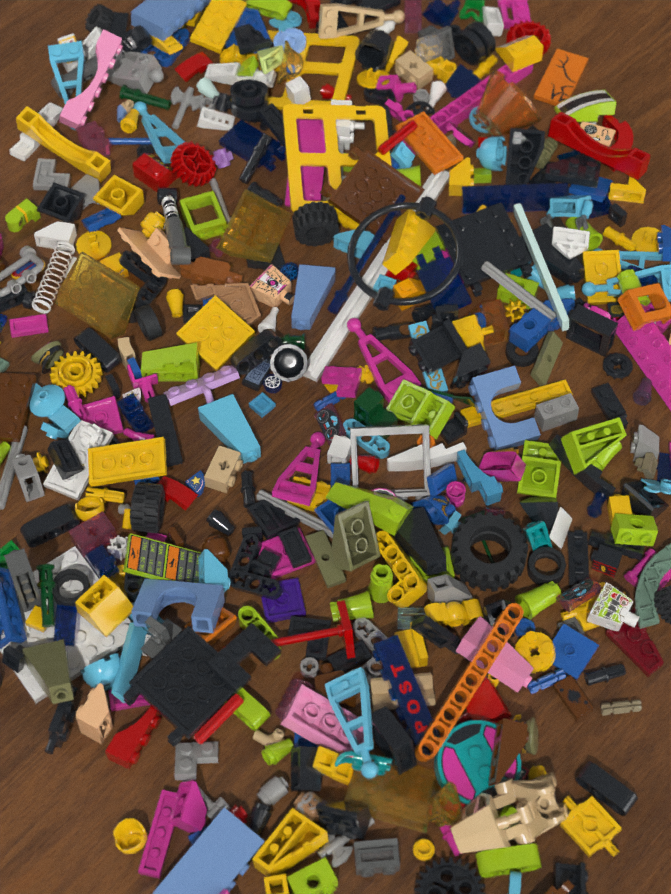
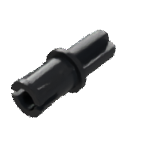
M245 470L241 473L242 487L240 490L243 493V506L247 508L255 504L254 492L256 487L253 486L252 472Z
M623 664L607 668L603 666L597 671L584 673L587 686L604 681L607 683L610 679L625 675L626 669Z

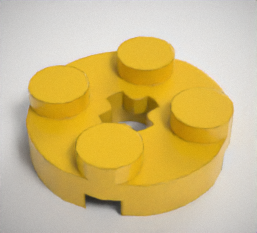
M529 631L515 645V650L534 668L531 673L546 671L555 661V646L552 640L543 633ZM538 648L540 654L531 657V650Z

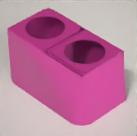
M514 451L488 452L483 456L479 469L490 477L494 476L497 482L521 481L526 464Z

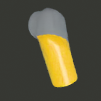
M127 503L118 506V513L124 514L122 528L131 530V506Z

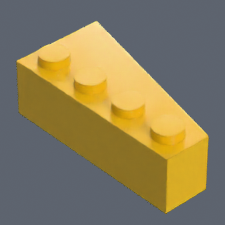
M408 209L396 219L382 265L397 275L413 261L435 233V228L426 220L420 219L412 209Z

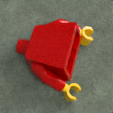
M490 674L483 679L466 706L467 711L459 717L461 723L482 720L496 724L502 719L511 720L510 717L512 715L496 689L499 684L498 679L493 680L492 678L494 677ZM517 714L512 720H520L522 716Z

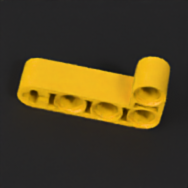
M382 530L376 533L379 551L399 579V582L389 589L387 598L398 608L406 609L425 594L427 583L398 541L388 532Z

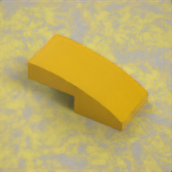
M319 746L312 767L324 775L348 785L354 771L351 767L352 764L343 763L335 767V761L339 753Z

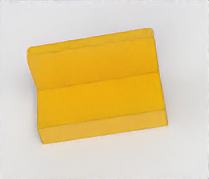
M410 622V629L394 633L404 670L423 667L428 664V655L423 636L411 629L412 622Z

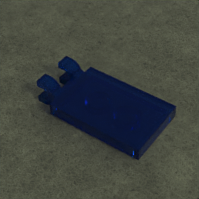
M240 120L219 139V145L248 162L253 153L254 146L258 144L262 134L265 133ZM272 138L265 151L266 155L262 157L257 168L264 166L272 172L276 165L273 164L275 158L271 156L274 155L283 162L286 159V154H284L286 148Z
M439 246L432 249L436 260L430 263H426L423 254L416 256L420 270L416 272L426 293L439 286L447 278L454 266L450 256L444 259ZM457 274L449 287L441 294L430 299L434 310L435 306L448 304L458 305V309L471 304L472 300L459 274Z

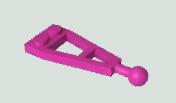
M351 318L348 320L347 329L350 332H355L359 337L358 346L379 391L388 403H390L403 379L417 386L422 385L414 373L372 334L366 336L361 329L359 319ZM370 343L381 354L372 358L366 345ZM387 359L403 375L384 384L376 365Z
M315 432L311 435V446H305L278 478L272 490V497L310 506L316 490L320 457L318 447L323 446L325 443L324 434ZM307 457L314 458L313 465L303 461ZM295 471L312 474L310 486L289 482L288 479Z

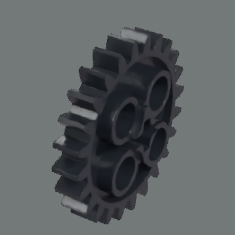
M450 857L449 863H446L444 858H441L439 865L433 860V868L426 865V873H419V877L422 880H416L415 883L420 888L414 889V894H446V892L449 893L450 891H453V894H462L459 890L461 887H468L471 891L469 894L486 893L480 892L484 890L485 884H478L482 876H474L477 869L468 870L470 863L462 866L461 859L457 863H453L452 857ZM443 875H449L452 878V880L450 882H444L441 880L440 877Z

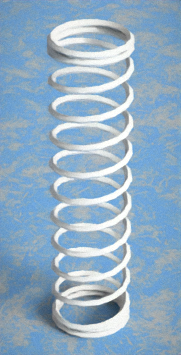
M66 241L57 242L54 249L55 252H53L50 263L47 265L48 269L45 270V275L40 282L38 292H36L35 298L31 303L32 307L40 313H49L51 311V306L53 305L51 300L56 299L54 294L58 293L59 283L63 281L61 277L65 276L66 266H69V260L72 259L71 255L75 252L74 246ZM59 247H67L71 249L72 252H65L61 250ZM57 252L69 255L70 259L60 257ZM54 258L66 260L68 264L59 263ZM52 263L64 266L65 270L55 268ZM50 269H56L62 272L63 276H58L52 273ZM47 275L59 277L61 281L52 280ZM45 280L57 283L58 287L48 285ZM42 286L51 287L56 290V293H51ZM40 292H47L53 295L54 298L49 299L43 296ZM38 298H45L49 300L51 304L49 305L44 300H40ZM35 302L46 305L49 310L39 308Z

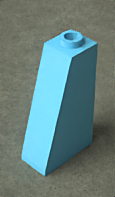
M233 394L198 407L200 420L228 449L241 453L243 464L253 462L261 457L260 445Z

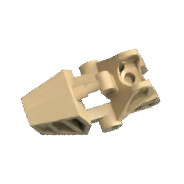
M550 772L532 780L513 781L512 778H508L494 785L497 796L492 797L486 793H481L451 819V831L459 852L467 853L511 847L508 840L513 838L517 846L530 844L539 835L567 820L569 812L566 804H557L554 798V788L557 785L554 773ZM519 801L516 807L517 813L509 816H498L497 809Z

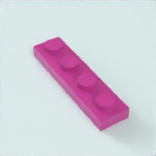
M161 791L138 870L141 875L159 879L161 877L175 828L174 825L169 823L177 796L175 792Z

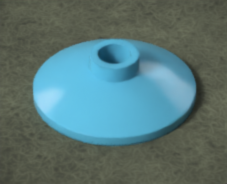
M46 385L40 388L31 397L29 403L31 412L38 417L53 415L62 407L65 401V393L57 385Z

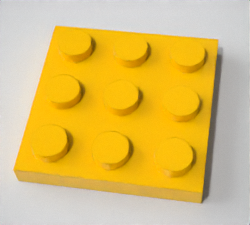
M215 295L176 335L185 344L197 343L199 356L215 371H218L255 334V331Z

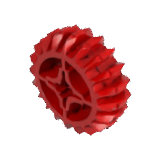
M528 20L526 22L520 21L519 24L514 23V26L510 27L506 36V43L523 36L535 35L543 45V57L551 45V34H549V29H546L545 25H540V22L534 23V20L532 22H528Z
M185 141L172 152L170 167L174 168L172 173H176L177 179L181 178L182 183L187 182L188 186L202 187L214 177L216 162L212 160L214 156L209 154L210 150L206 151L204 146H199L198 142L194 144L192 141L188 143Z

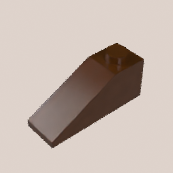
M502 719L496 723L488 781L489 786H493L501 781L528 742V724L509 719Z

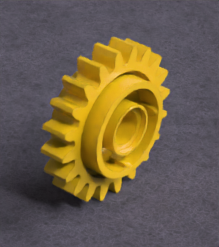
M74 351L73 356L66 353L67 358L60 356L61 362L54 361L55 367H51L52 373L50 374L52 385H57L62 389L71 385L75 388L78 397L80 394L86 397L87 391L92 394V388H99L98 383L102 382L101 376H103L101 365L97 363L96 357L92 359L90 353L85 357L84 351L80 355H77V352Z

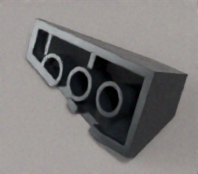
M510 129L505 189L514 190L507 192L513 195L506 196L522 197V195L514 194H517L521 189H526L544 149L545 131Z

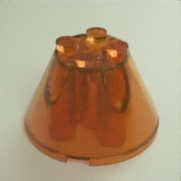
M493 70L490 74L474 118L480 124L483 123L486 126L485 130L491 136H504L510 133L511 128L523 129L539 123L542 118L541 116L537 117L538 110L513 82L509 84L504 79L505 75L497 70Z

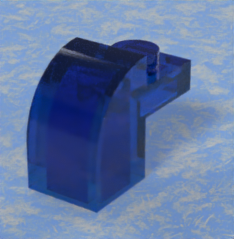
M433 0L428 4L422 15L432 24L446 27L451 25L459 12L458 7L461 2L454 0L449 5H446L442 0Z
M103 544L85 555V560L99 579L103 575L109 578L120 571L116 566L117 560L114 555H109Z

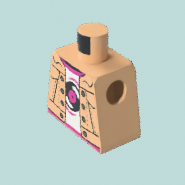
M272 264L250 285L254 299L271 307H278L282 302L288 305L294 302L295 296L291 294V281Z

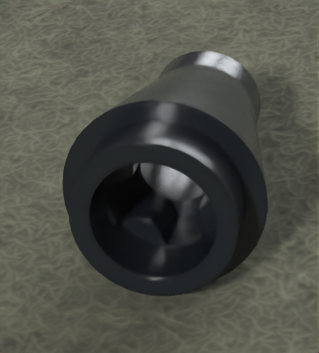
M432 301L415 307L411 313L412 319L416 323L427 321L435 313V306H438L437 303Z
M217 509L213 510L206 520L210 527L226 534L228 537L236 529L224 513Z
M255 803L251 811L250 829L261 837L265 826L272 816V808L261 803Z

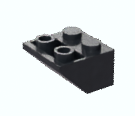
M481 343L463 351L450 384L451 390L465 387L473 377L484 375L488 371L491 361Z
M327 798L316 805L322 829L327 831V834H338L353 840H364L372 819L368 806Z

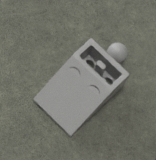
M127 51V54L124 53L123 57L116 58L113 69L109 68L107 72L109 74L107 80L121 87L122 85H127L128 88L135 90L138 88L147 94L154 82H161L164 78V74L161 71L162 68L154 55Z

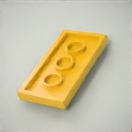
M211 0L193 31L190 42L221 54L234 30L233 28H235L242 16L247 2L242 0Z
M164 437L89 448L88 468L90 486L167 475Z

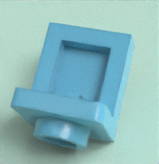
M403 141L398 143L390 154L399 164L398 169L411 167L415 157Z
M43 422L41 430L47 432L46 436L57 440V437L67 439L69 433H65L56 424Z

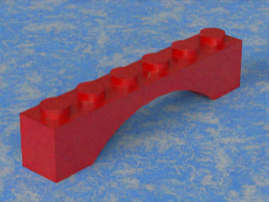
M559 112L551 119L548 137L637 180L647 172L650 154L636 147L616 149L603 145L589 136L575 118L565 113Z
M151 705L145 715L135 724L116 733L105 751L107 759L130 770L132 764L135 765L138 762L142 747L148 745L152 730L159 726L161 714Z

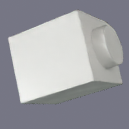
M300 76L285 83L288 98L293 104L303 105L311 101L309 86Z
M334 435L327 453V463H348L351 456L350 439L346 436Z

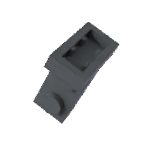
M430 25L418 31V37L436 49L437 54L441 55L445 60L455 58L452 31L449 26L438 30Z
M150 616L145 621V624L148 628L147 632L151 637L143 645L141 651L153 660L183 630L168 618L160 624Z

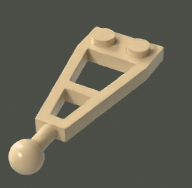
M337 3L320 4L318 36L320 39L337 38L342 35L383 26L384 21L393 20L395 23H402L405 19V14L401 10H396L393 14H385L383 10ZM338 11L357 13V25L337 30ZM364 14L377 16V20L364 23Z

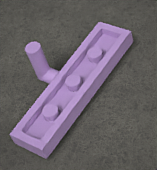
M232 365L224 366L216 372L206 373L203 377L196 380H189L186 384L179 387H171L164 394H166L167 401L171 406L204 393L208 404L214 401L212 389L240 377L238 371Z

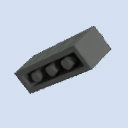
M13 550L9 554L4 555L24 613L33 610L34 606L41 607V596L25 550Z

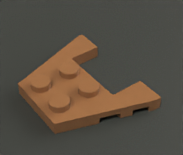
M248 283L191 285L196 302L216 295L249 326L261 318Z

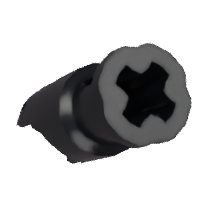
M255 181L249 185L246 191L247 195L253 196L261 205L276 214L282 212L279 205H282L283 201L269 190L261 188Z
M413 322L389 324L387 327L382 328L373 327L372 333L378 341L411 338L410 335H402L399 327L413 324Z

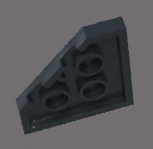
M584 153L547 164L544 180L597 188L601 162L586 156Z

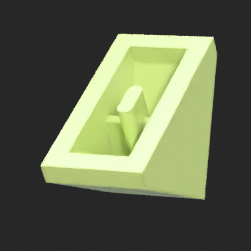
M281 45L257 51L263 74H267L286 62L283 46Z

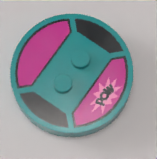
M472 720L459 724L451 730L434 756L436 779L441 789L443 788L444 793L452 800L468 805L481 793L490 794L492 797L498 795L495 786L488 785L496 724L482 720ZM520 753L501 781L512 778L513 781L519 780L521 773Z

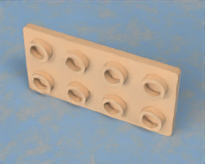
M118 228L117 231L121 234V238L131 245V249L135 253L140 255L143 263L149 265L154 275L169 279H180L181 275L171 265L167 235L162 229L156 228L150 238L147 239L141 231Z

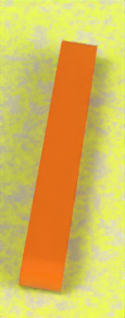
M509 604L498 616L416 745L414 752L419 761L427 762L439 751L522 619L524 613L519 604ZM508 611H513L516 615V618H511L508 614ZM498 627L504 629L505 635H501L498 632ZM487 644H492L495 652L489 651ZM477 660L483 662L484 669H481L477 666ZM466 677H469L473 680V686H470L466 683ZM455 694H459L462 697V703H458L455 700ZM444 711H448L452 715V720H447L444 717ZM433 728L441 732V738L433 735ZM422 746L429 748V756L422 753Z

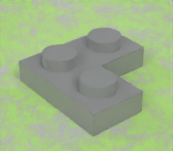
M38 158L33 190L49 191L54 182L69 188L70 174L55 173V159Z
M197 742L178 743L175 752V780H196L197 764L218 763V742H204L201 745Z

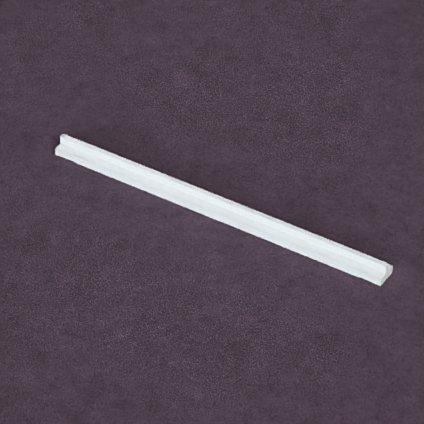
M443 170L436 175L431 173L422 187L425 190L416 203H420L421 198L426 196L436 201L449 181V172ZM390 239L384 244L362 277L364 283L371 289H373L379 275L385 276L388 270L382 263ZM358 285L307 360L308 365L303 375L304 377L318 382L325 366L329 365L350 333L347 329L348 320L351 318L359 319L372 298L364 293Z

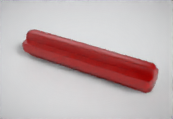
M414 120L409 121L378 147V152L381 155H385L418 127L417 123Z
M237 693L234 694L193 735L195 741L200 745L203 744L243 704L244 700Z

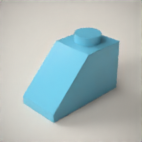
M355 230L334 235V248L347 253L350 239ZM369 231L361 233L355 247L354 257L366 261L375 247L374 234Z
M204 549L198 558L199 583L223 585L225 593L230 587L228 570L209 550Z

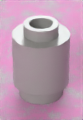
M274 776L259 789L260 792L256 795L264 805L273 806L288 793L287 788L289 785L282 777L277 778Z

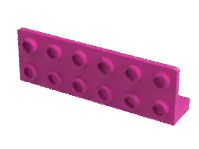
M296 119L299 151L301 153H325L323 121L321 119ZM301 166L303 199L305 201H321L320 191L322 190L324 166ZM287 181L285 206L291 207L289 182Z
M641 304L645 313L651 312L647 306ZM624 315L617 321L616 334L671 411V345L655 322L645 324L641 329L633 331Z

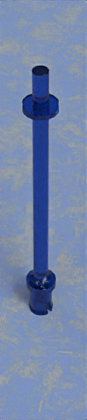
M400 194L395 203L404 202L406 197ZM400 210L389 212L356 265L358 274L363 269L393 218L401 216ZM351 274L342 289L334 293L335 297L327 307L329 312L337 314L342 304L348 300L347 293L354 283Z

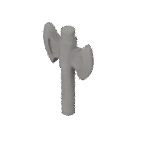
M175 87L171 93L173 105L180 102V108L172 124L174 129L179 128L188 106H191L192 111L200 108L199 103L204 96H193L194 89L192 87H188L185 93L181 92L179 87Z
M373 818L370 821L369 827L375 823ZM328 834L329 842L324 844L325 846L317 854L321 859L332 854L333 860L331 865L332 867H337L350 857L353 847L343 846L351 839L342 835L335 838V835Z

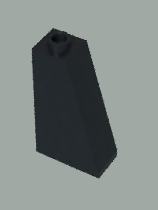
M547 223L533 230L532 232L550 274L566 285L578 283L584 274V266L576 257L569 260L552 245L553 230ZM521 236L520 238H521V240H522V242H523V244H524V246H525V248H526L528 254L530 255V252H529L528 247H527V245H526V243H525V240H524L523 236Z
M424 507L411 510L393 537L427 576L447 571L445 554Z

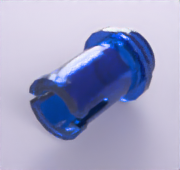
M595 493L591 505L587 507V513L592 518H598L602 514V507L607 499L603 493Z

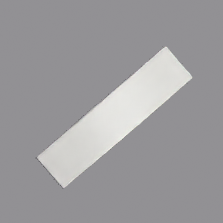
M238 62L209 64L204 77L211 81L233 85L240 80H253L254 75L238 76L237 73L241 67ZM274 70L264 74L269 80V87H273L276 78Z
M49 102L38 114L54 127L60 118L63 108ZM22 132L20 134V141L10 149V155L25 161L39 147L40 143Z
M462 442L446 449L443 443L430 448V468L455 462L457 460V452L464 449L466 451L465 444ZM422 444L388 458L387 470H422Z

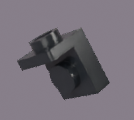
M455 412L453 419L446 422L440 435L448 445L467 435L468 422L466 418Z
M263 549L257 560L253 559L251 562L252 572L255 575L271 578L281 561V557Z

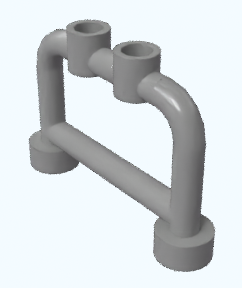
M24 246L20 250L21 259L0 272V281L30 261L35 263L36 266L31 270H24L22 276L18 279L8 281L7 286L0 290V297L10 292L17 294L21 291L22 284L25 282L34 283L36 281V275L42 271L44 262L36 256V251L31 246Z

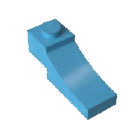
M465 449L458 451L456 462L471 493L479 490L486 506L500 502L501 494L503 493L501 483L497 482L494 476L490 477L482 472L471 461Z

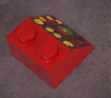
M144 153L132 163L134 177L155 192H157L158 188H168L177 180V174L172 173L174 168L170 167L171 163H164L157 154Z

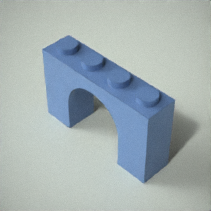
M515 366L473 377L468 386L471 396H474L476 401V411L481 414L482 428L488 433L489 447L493 448L494 451L524 445L525 440L537 441L541 435L535 418L517 423H505L499 420L492 411L491 400L495 396L519 388L521 380Z
M144 579L132 608L133 624L138 627H147L145 621L150 616L157 621L158 615L164 607L177 602H185L195 606L191 615L193 631L214 633L225 601L223 585Z

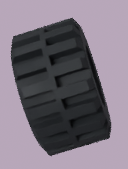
M306 203L304 206H300L298 210H295L292 216L296 240L300 241L302 245L323 246L334 240V235L339 233L336 209L332 205L329 206L328 203Z
M138 482L134 487L130 508V523L133 531L158 533L161 529L165 508V491L162 484Z

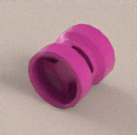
M453 481L447 485L446 496L455 508L462 506L465 501V486L461 482Z

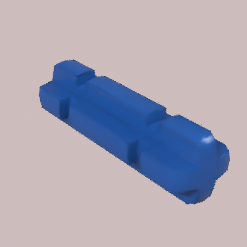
M334 391L323 397L322 401L314 402V408L317 412H320L325 407L328 408L339 402V399L343 400L347 397H337V392Z
M558 669L554 671L555 673L551 672L537 678V681H530L527 686L531 694L539 691L538 689L543 690L556 684L557 681L566 678L564 670Z

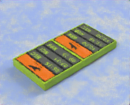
M130 533L127 539L123 572L149 579L199 583L198 558L201 552Z

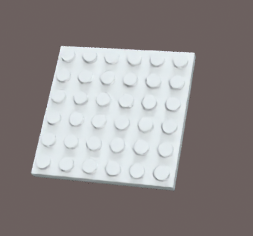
M76 547L71 548L47 563L55 566L53 579L61 571L77 569L87 575L90 586H93L99 580ZM35 570L33 575L37 584L39 582V573ZM70 580L60 587L59 592L65 598H73L83 591V585L80 581ZM15 588L27 640L23 643H8L0 649L2 655L3 649L8 645L16 648L18 645L27 648L64 639L72 681L81 675L80 670L84 669V667L102 658H108L123 648L129 623H131L128 617L112 633L105 637L77 612V609L60 607L53 596L55 626L47 627L43 633L26 625L25 622L32 610L24 613ZM2 630L0 636L1 640L5 638L4 630ZM24 659L23 669L19 673L15 671L14 673L34 702L38 703L46 698L47 695L27 668L26 660Z

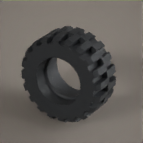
M486 512V515L478 513L475 514L474 518L468 517L465 519V523H461L457 527V532L453 536L450 554L452 565L454 566L453 570L456 575L460 574V580L463 583L467 581L469 582V587L473 589L479 587L480 591L486 592V589H491V592L498 591L499 587L502 589L508 588L509 582L514 584L518 576H521L528 553L527 538L524 533H521L522 528L518 524L514 525V520L511 518L505 519L503 518L504 515L499 513L498 516L492 515V512ZM483 540L494 541L506 550L508 556L498 563H484L472 554L470 548L475 543Z

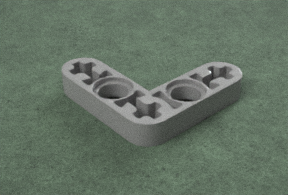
M359 618L353 623V633L360 641L363 640L365 645L375 654L361 667L364 669L366 676L367 673L369 674L366 678L370 688V679L381 678L391 669V665L394 666L399 661L400 650L368 619ZM365 625L366 632L363 629L359 631L358 626L363 627ZM379 637L382 643L377 646L373 645L371 639ZM387 651L389 653L394 652V658L392 656L387 657ZM377 663L382 666V670L373 672L370 667Z

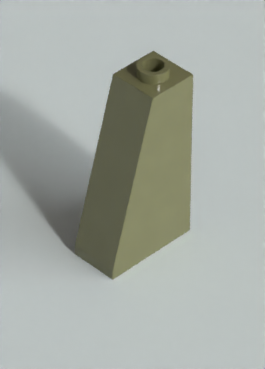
M64 639L23 648L27 668L52 704L73 700L69 661Z

